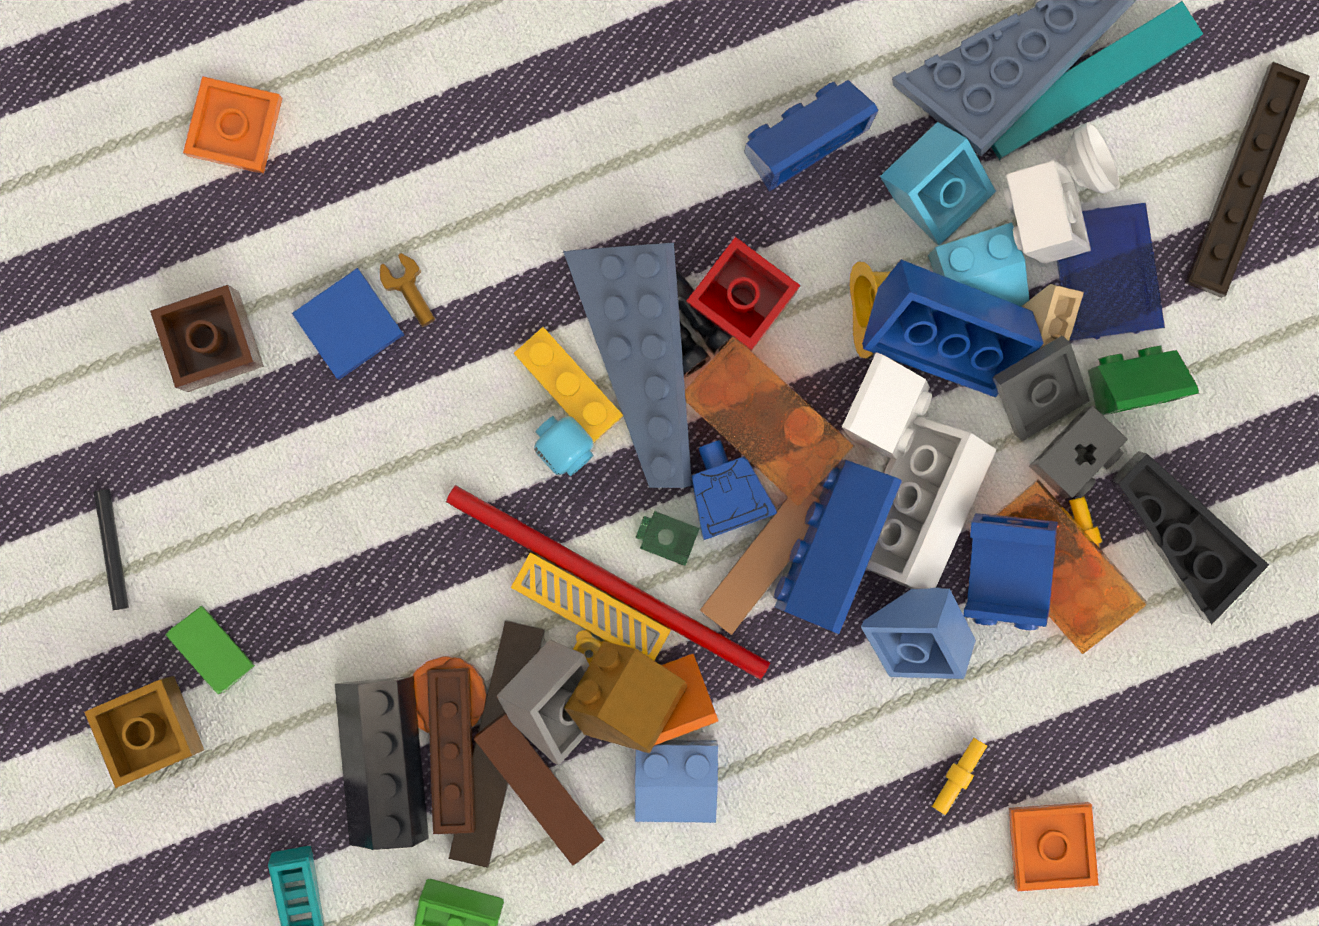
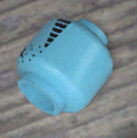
M552 416L535 431L540 438L536 441L534 450L556 475H562L567 472L569 476H572L594 456L590 451L593 447V439L571 416H566L559 421Z

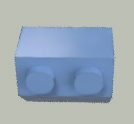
M936 587L930 589H910L865 619L861 626L889 677L965 678L976 639L950 589Z
M668 740L655 745L650 754L636 750L635 822L716 823L718 791L717 741Z

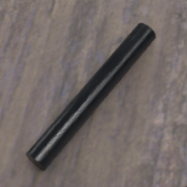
M110 489L94 491L112 611L129 608L111 492Z

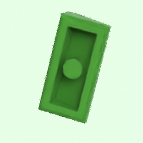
M200 606L166 633L169 640L217 694L225 693L255 666L203 606Z
M427 879L419 899L414 926H498L504 899L434 879Z

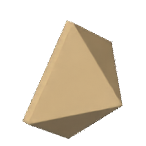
M1050 284L1021 306L1033 311L1044 342L1040 348L1060 336H1064L1068 341L1070 340L1084 292Z

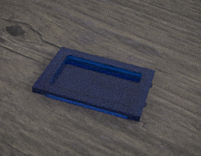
M1146 202L1082 211L1091 251L1057 260L1060 286L1084 292L1069 341L1090 338L1099 339L1100 337L1126 333L1138 334L1141 331L1165 328Z

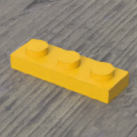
M544 327L513 353L566 413L582 426L591 436L594 443L623 418V414Z

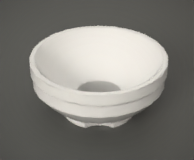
M1087 122L1075 129L1070 139L1068 150L1064 152L1067 167L1074 181L1080 187H1086L1102 194L1117 190L1120 186L1118 172L1111 153L1097 128L1091 122Z

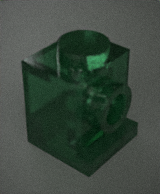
M654 511L652 518L643 517L636 539L643 541L640 549L686 566L700 528ZM663 529H669L674 534V540L669 545H663L658 540V534Z

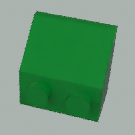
M1162 345L1138 350V358L1124 360L1122 353L1099 358V366L1088 370L1095 406L1102 415L1176 401L1199 394L1198 385L1178 351L1163 352Z

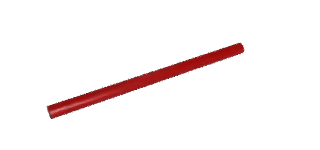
M455 485L449 493L446 503L754 677L761 680L770 665L769 661L459 486Z

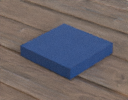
M358 268L292 313L338 380L405 335Z

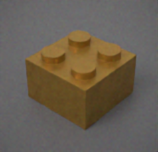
M174 676L160 679L84 712L115 788L204 751Z

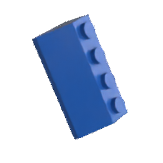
M902 259L878 287L862 343L864 350L875 354L876 352L891 360L995 398L999 393L993 376L1037 351L1044 344L1033 311Z
M835 459L833 465L829 464L820 481V486L823 487L819 497L820 501L819 503L814 501L810 505L805 517V524H808L809 527L804 540L798 539L795 542L789 558L793 562L787 577L783 576L775 589L774 598L777 599L774 607L839 634L902 480L848 460Z

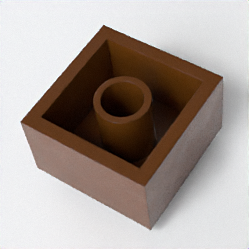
M229 285L150 311L174 386L177 389L191 392L264 367L240 293Z

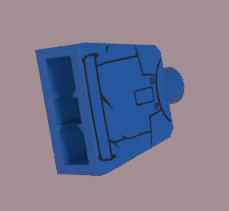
M721 440L698 448L706 470L692 475L691 479L703 541L777 514L773 503L745 456L729 462Z

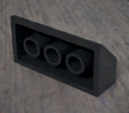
M414 677L335 683L349 845L371 850L414 847L429 839Z

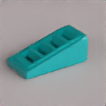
M311 846L273 852L268 862V868L280 925L324 926ZM305 880V885L288 888L285 886V883ZM308 897L309 900L288 905V900ZM308 912L312 914V918L291 921L290 918L291 915Z

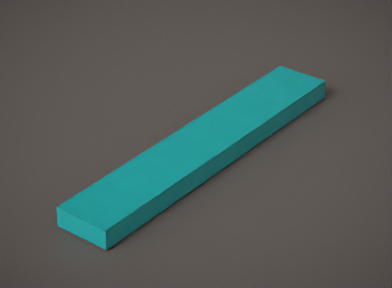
M1183 1L1065 72L991 146L999 161L1199 39L1203 32Z

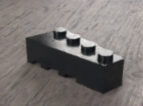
M1138 451L1110 480L1199 616L1211 625L1269 566L1264 559L1147 453Z

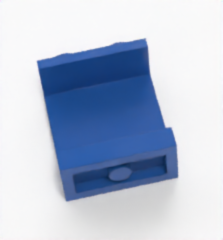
M975 513L971 522L970 538H973L968 600L963 616L973 618V622L981 625H996L998 621L1014 623V627L1022 630H1037L1039 626L1046 627L1050 610L1058 522Z

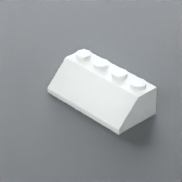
M917 416L911 428L915 430V436L909 450L906 453L901 451L897 460L890 457L884 471L885 474L899 478L902 482L866 569L910 589L935 588L940 580L997 449L970 432Z

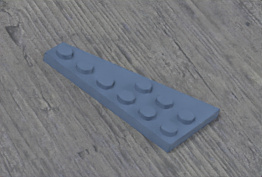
M1040 0L1036 2L1034 8L1018 16L1015 13L961 41V46L940 57L936 54L925 60L923 66L909 73L904 71L892 77L893 86L939 123L966 137L973 150L982 156L1136 0Z
M674 243L563 251L649 488H685L691 486Z

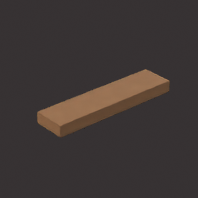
M797 484L778 508L777 514L771 517L703 604L700 611L732 635L790 561V553L795 542L798 539L804 540L809 527L808 524H805L807 511L814 501L819 503L820 500L800 484Z

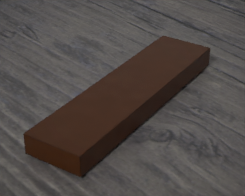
M470 668L427 670L433 834L474 833L475 804Z
M506 712L473 737L572 866L605 841L525 736L511 723Z

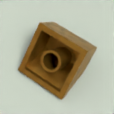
M603 641L564 708L584 735L650 754L688 685L683 679L639 650Z

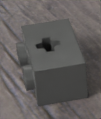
M1094 406L1084 408L1039 454L1029 467L1063 499L1073 498L1075 495L1081 498L1096 483V480L1092 477L1102 466L1109 469L1120 459L1124 453L1120 447L1128 439ZM1085 448L1087 452L1083 457L1087 462L1076 463L1074 461L1078 456L1076 450Z

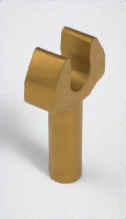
M400 253L398 257L401 264L405 267L404 276L394 278L387 266L381 264L380 281L387 291H400L421 327L427 326L435 320V317L415 285L416 277L421 273V269L413 259Z

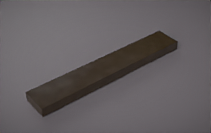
M1276 62L1268 65L1185 284L1221 298L1227 295L1310 78L1309 75Z
M505 620L479 732L505 712L497 695L539 652L545 629ZM476 743L473 753L475 832L454 834L448 859L488 868L508 783Z

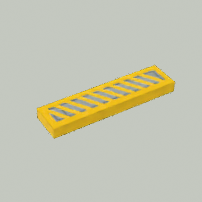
M531 552L511 586L517 592L610 643L637 649L654 661L671 629Z

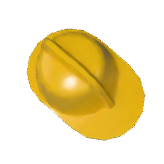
M858 261L852 267L849 285L853 306V340L859 356L868 359L873 353L863 349V339L878 287L890 272L872 271L868 264Z

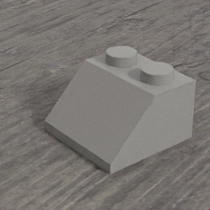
M549 640L502 689L497 698L511 723L553 763L560 765L586 736L564 707L589 667V663L584 654Z

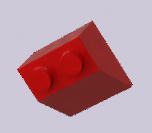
M735 237L687 299L686 303L752 351L794 298L801 285Z

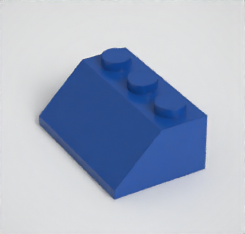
M849 80L838 86L835 82H831L815 94L817 99L805 107L802 103H798L781 115L783 118L781 122L771 128L768 124H764L748 135L750 141L746 143L744 153L770 192L868 131L879 111L875 103Z

